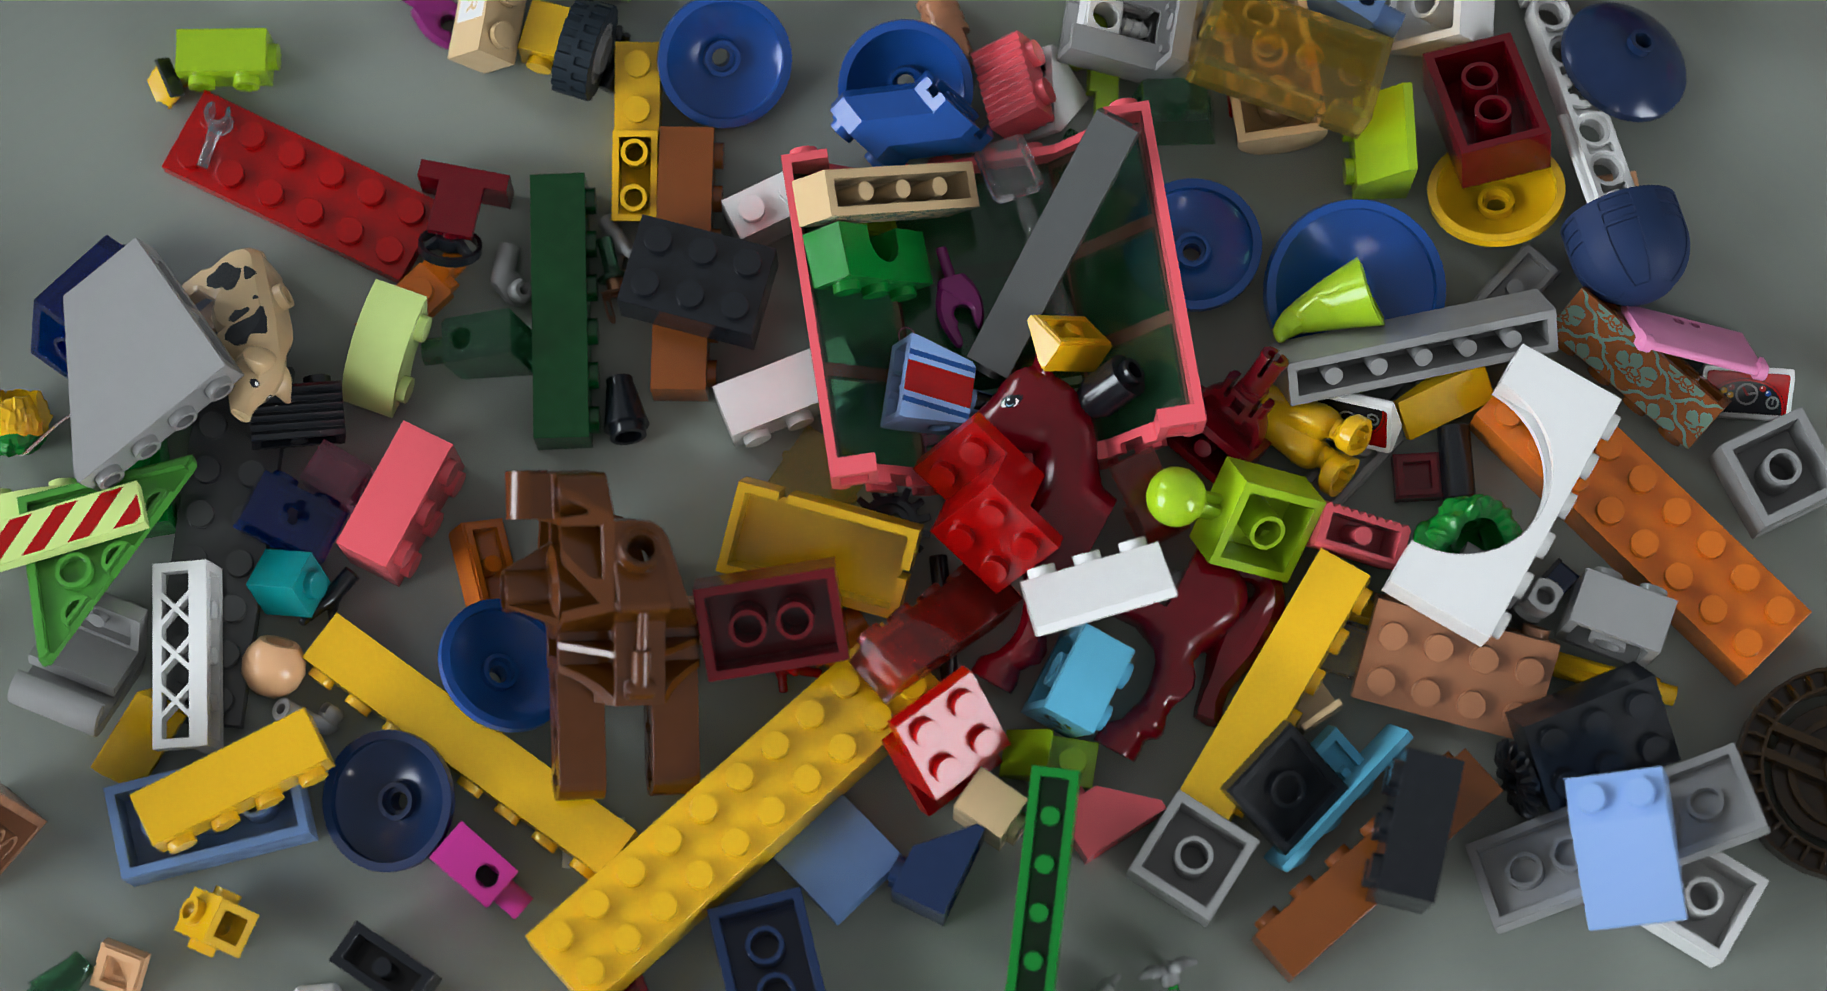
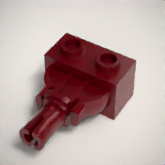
M1265 346L1262 349L1259 357L1235 386L1233 385L1242 374L1238 370L1230 371L1223 382L1214 383L1206 388L1201 385L1207 419L1203 433L1192 437H1184L1182 435L1166 438L1167 445L1213 484L1227 456L1257 464L1272 444L1265 436L1268 429L1267 415L1275 405V402L1272 398H1269L1259 409L1257 408L1269 394L1270 387L1281 372L1289 365L1288 359L1282 354L1268 368V365L1279 352V350L1272 346ZM1185 398L1177 406L1186 405Z

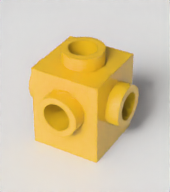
M216 885L212 893L194 887L190 897L181 906L179 920L174 930L189 937L190 940L187 947L213 958L216 950L239 959L260 915L238 905L242 897Z

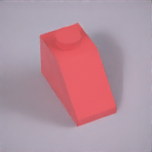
M1080 786L1073 847L1086 865L1160 818L1167 807L1160 799L1101 786H1094L1085 792L1084 788Z

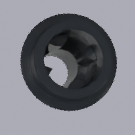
M621 373L608 377L606 379L605 433L610 435V441L617 445H630L644 440L647 436L646 429L650 423L633 382L632 375Z

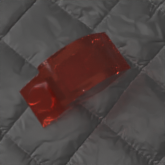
M1148 446L1108 467L1127 505L1122 510L1136 538L1145 536L1147 545L1155 542L1161 544L1190 529V524L1182 527H1170L1160 523L1152 516L1147 507L1146 490L1148 484L1158 472L1163 470L1152 446Z

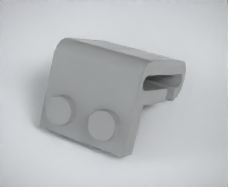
M104 593L52 665L43 667L38 660L37 645H34L28 654V663L33 666L28 673L19 669L16 671L9 687L8 702L94 737L99 736L139 677L147 656L148 609L140 607L131 600L120 599Z

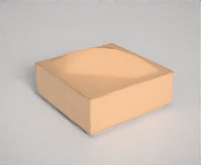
M106 938L101 942L89 985L104 991H141L151 953L114 939Z

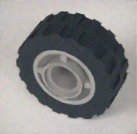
M575 0L563 24L554 55L551 72L553 91L585 101L592 100L607 69L618 24L617 6L598 0Z

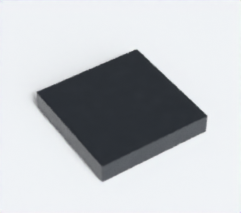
M1285 720L1274 729L1220 787L1224 794L1277 852L1286 855L1349 788L1292 723Z

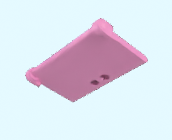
M1638 306L1621 307V312L1636 336L1633 343L1638 351L1649 353L1653 350L1750 374L1753 379L1764 381L1768 376L1769 366L1764 357L1757 358L1741 332Z

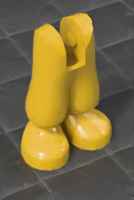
M1272 385L1269 389V394L1261 402L1263 404L1269 398H1272L1275 402V405L1267 415L1268 429L1265 438L1272 443L1271 445L1297 466L1305 469L1320 468L1318 486L1321 492L1330 497H1335L1347 486L1359 467L1360 460L1354 456L1361 454L1367 448L1372 434V421L1360 414L1349 416L1344 420L1337 410L1317 401L1291 406L1279 388ZM1329 438L1330 440L1334 441L1335 446L1339 450H1336L1333 447H1331L1325 439Z

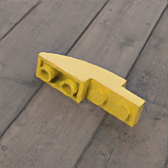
M615 42L611 221L640 222L642 214L652 217L657 216L660 126H662L663 94L657 69L659 42Z

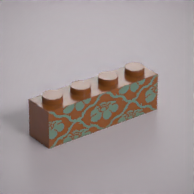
M1586 286L1580 289L1557 316L1558 348L1569 356L1578 355L1589 365L1587 370L1595 380L1604 386L1612 384L1624 395L1622 400L1630 410L1642 417L1647 414L1659 425L1657 430L1660 435L1676 447L1682 444L1688 450L1732 402L1681 357L1653 350L1649 353L1638 351L1633 343L1636 336L1621 312V306L1598 299Z

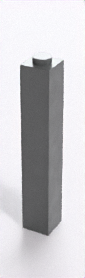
M1102 107L1096 110L967 355L968 358L976 361V370L993 379H998L1000 375L1008 378L1014 372L1032 338L1027 322L1030 315L1045 314L1139 137L1142 128Z

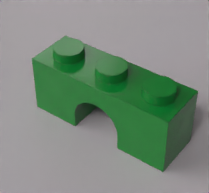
M836 221L802 235L813 289L833 291L836 297L858 293L862 294V299L866 300L888 296L891 302H903L917 297L916 290L933 284L922 231L894 228L870 238L867 224Z

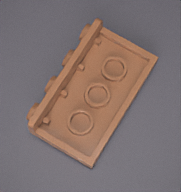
M1374 593L1372 600L1374 607L1351 686L1350 696L1514 739L1505 712L1547 696L1561 646L1556 640L1549 638L1550 630L1528 623H1523L1521 630L1506 627L1499 639L1491 636L1480 647L1387 593L1386 595Z

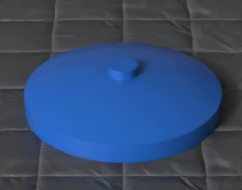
M1348 199L1323 204L1310 210L1293 222L1282 234L1267 262L1263 280V303L1271 332L1275 322L1289 305L1318 282L1358 257L1363 265L1369 289L1384 316V320L1444 308L1446 301L1445 272L1434 243L1415 220L1397 208L1381 202ZM1328 331L1314 332V333H1306V334H1299V335H1297V336H1295V337H1292V338H1290V339L1298 338V337H1303V336H1308V335H1313V334H1318V333H1323V332H1328Z

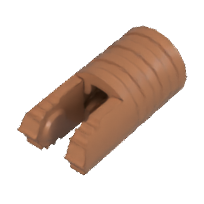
M919 0L916 3V8L921 14L922 21L939 27L954 38L964 51L972 69L974 65L970 54L973 50L966 36L970 32L968 23L965 22V17L960 10L958 1Z

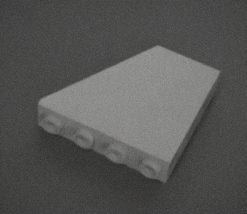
M136 237L63 296L74 477L79 484L99 492L118 484L123 479L124 472L137 461L154 455L160 449L161 442L173 432L190 426L196 420L197 413L209 403L227 396L233 390L234 383L242 378L244 374L156 249Z

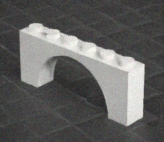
M1522 344L1512 357L1492 395L1512 409L1523 421L1539 450L1543 467V492L1539 509L1527 531L1512 542L1500 548L1476 554L1446 553L1411 541L1403 551L1381 590L1480 647L1491 636L1499 639L1512 617V614L1505 611L1513 596L1521 599L1534 577V574L1527 571L1535 556L1541 560L1545 557L1556 537L1549 530L1557 517L1563 520L1567 517L1578 495L1571 492L1579 477L1586 481L1599 460L1600 456L1593 453L1600 438L1608 441L1621 420V417L1615 414L1622 400L1621 398L1525 344Z

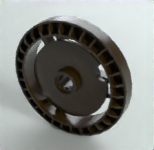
M1827 667L1795 675L1769 692L1754 707L1743 724L1736 747L1771 831L1769 834L1758 837L1759 841L1768 851L1788 866L1803 874L1827 880V849L1818 847L1803 839L1786 824L1770 799L1764 774V761L1771 763L1770 774L1773 791L1785 815L1806 834L1827 842V705L1805 712L1788 726L1778 722L1787 710L1799 702L1814 697L1827 696ZM1771 734L1779 737L1774 750L1766 747Z

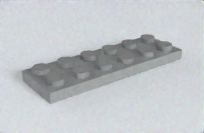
M1735 743L1664 769L1669 777L1680 866L1771 833ZM1568 806L1465 845L1493 927L1498 935L1584 903Z

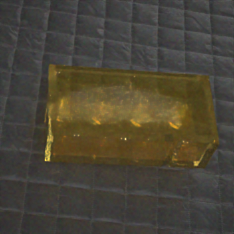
M1209 0L1185 81L1310 123L1314 116L1319 117V127L1358 139L1372 119L1394 38L1283 0Z

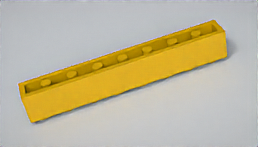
M337 612L302 656L308 665L312 667L308 675L329 691L334 685H337L349 694L344 702L367 718L372 711L386 721L381 727L382 730L405 731L426 740L439 752L447 766L460 775L455 782L457 785L476 799H479L482 793L497 802L498 804L493 811L516 827L521 820L534 829L535 832L530 838L550 853L554 854L557 848H560L573 859L568 865L585 879L589 880L639 836L634 828L594 799L556 801L552 788V769L502 732L487 728L469 718L456 706L447 692Z

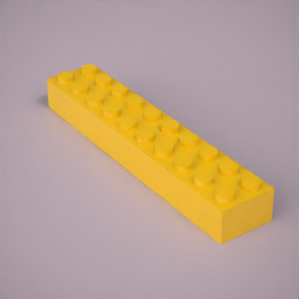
M881 622L850 649V660L834 663L526 934L525 937L531 948L570 991L625 990L708 916V909L718 907L842 794H845L888 755V752L881 740L892 732L887 721L940 683L939 680Z

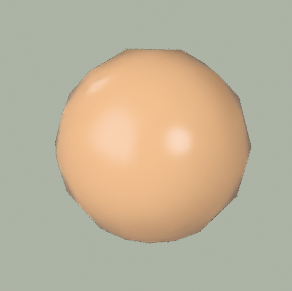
M262 635L248 646L242 656L241 675L248 687L257 695L271 699L288 696L300 686L306 675V661L302 658L304 653L300 645L290 639L273 635Z

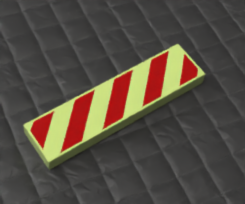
M136 480L0 520V572L149 529L150 526L141 485Z

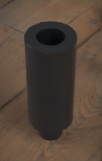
M1456 423L1440 426L1437 428L1443 502L1451 497H1472L1476 494L1470 425Z

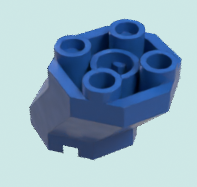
M926 70L915 83L843 91L831 104L830 111L833 113L832 117L834 119L830 124L831 127L848 143L855 139L868 151L864 157L873 167L905 165L911 159L979 152L993 139L992 129L987 124L981 130L974 122L980 115L951 86L942 79L933 85L934 74L929 70Z

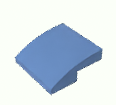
M842 794L772 859L838 926L888 879L889 873L898 855L901 853Z

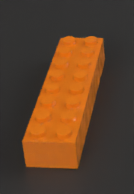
M1493 396L1474 415L1469 424L1470 431L1542 499L1543 467L1537 445L1530 431L1516 413ZM1617 426L1608 441L1600 438L1593 453L1600 456L1599 460L1586 481L1579 477L1571 492L1578 495L1563 521L1615 571L1622 574L1625 581L1640 586L1641 583L1659 586L1668 592L1667 597L1677 600L1678 603L1670 624L1736 687L1812 611Z

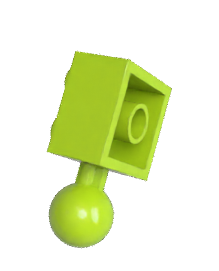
M1229 456L1226 457L1211 491L1205 490V486L1197 474L1184 467H1169L1161 470L1151 479L1146 490L1147 507L1152 516L1160 523L1170 527H1182L1196 520L1189 537L1208 563L1288 583L1327 504L1304 476Z

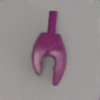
M402 0L413 7L411 16L424 36L437 46L449 50L452 34L450 31L442 29V25L449 20L455 21L458 4L453 0Z
M942 246L935 249L944 278L937 283L936 313L945 334L953 345L959 349L963 346V340L958 330V321L954 317V312L961 307L967 308L971 313L976 328L979 330L984 322V304L982 296L973 281L965 273L955 275L947 247Z

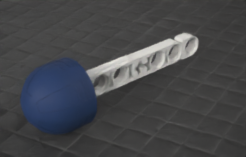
M1518 0L1520 8H1526L1524 20L1587 203L1573 212L1564 221L1560 229L1572 269L1583 287L1586 286L1594 296L1605 302L1621 306H1641L1656 301L1667 294L1679 281L1689 261L1690 236L1676 194L1666 186L1634 185L1610 115L1597 109L1584 97L1582 100H1579L1578 96L1581 94L1568 77L1564 64L1553 56L1552 49L1561 48L1563 32L1569 21L1573 18L1569 4L1565 0ZM1547 10L1552 12L1557 17L1559 24L1555 26L1546 24L1541 20L1538 11ZM1570 88L1572 89V92L1574 94H1570L1568 92ZM1579 126L1592 127L1597 131L1600 141L1591 142L1586 140L1581 135ZM1603 165L1607 167L1613 174V181H1604L1598 178L1594 173L1593 166Z

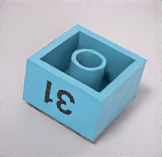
M1088 623L1062 630L1021 713L1053 729L1066 738L1094 734L1095 730L1101 731L1112 714L1113 706L1109 705V702L1116 688L1121 690L1133 672L1134 665L1130 663L1135 649Z

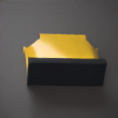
M170 57L159 58L154 61L156 67L151 71L152 73L147 81L156 102L160 101L167 105L168 109H172V106L180 97L185 95V92L175 73Z

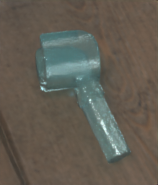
M209 102L203 112L208 130L197 165L203 168H208L220 136L229 133L234 125L229 106L223 118L219 120L213 119L216 113L214 102Z

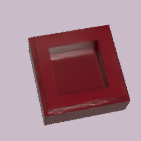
M1439 452L1393 454L1391 456L1394 503L1441 500L1442 486Z

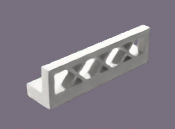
M207 559L152 564L153 750L157 752L196 749L202 753L210 754L224 748L222 568ZM188 573V591L175 603L166 595V575ZM166 604H168V605L171 607V609L169 610V612H168L167 614H166ZM188 605L189 615L185 611H183ZM180 616L189 624V636L175 649L167 641L166 629ZM167 651L172 654L168 659H167ZM188 651H189V661L184 657V655H185ZM180 662L189 670V682L176 696L167 688V674ZM167 697L171 700V702H170V704H169L168 706H167ZM188 698H189V707L184 704V702H185ZM180 708L189 717V737L167 739V721Z

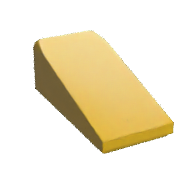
M1484 366L1426 378L1393 402L1400 417L1405 437L1408 440H1412L1482 407L1493 397V389Z

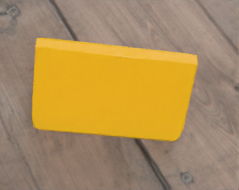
M1030 315L1027 320L1038 361L1044 371L1093 372L1099 367L1112 348L1111 342L1085 316Z
M152 688L138 691L91 765V768L97 773L118 783H124L148 777L155 769L165 751L157 752L153 750ZM180 708L167 721V739L175 737L187 717Z

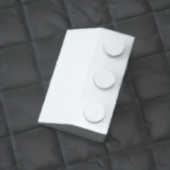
M1390 0L1391 7L1406 15L1395 37L1391 38L1388 36L1387 52L1393 55L1423 57V53L1492 37L1495 0Z
M1145 536L1119 543L1120 553L1102 558L1098 549L1072 557L1074 566L1056 571L1053 562L1027 570L1029 579L1019 583L1035 637L1178 596L1159 542L1147 545Z

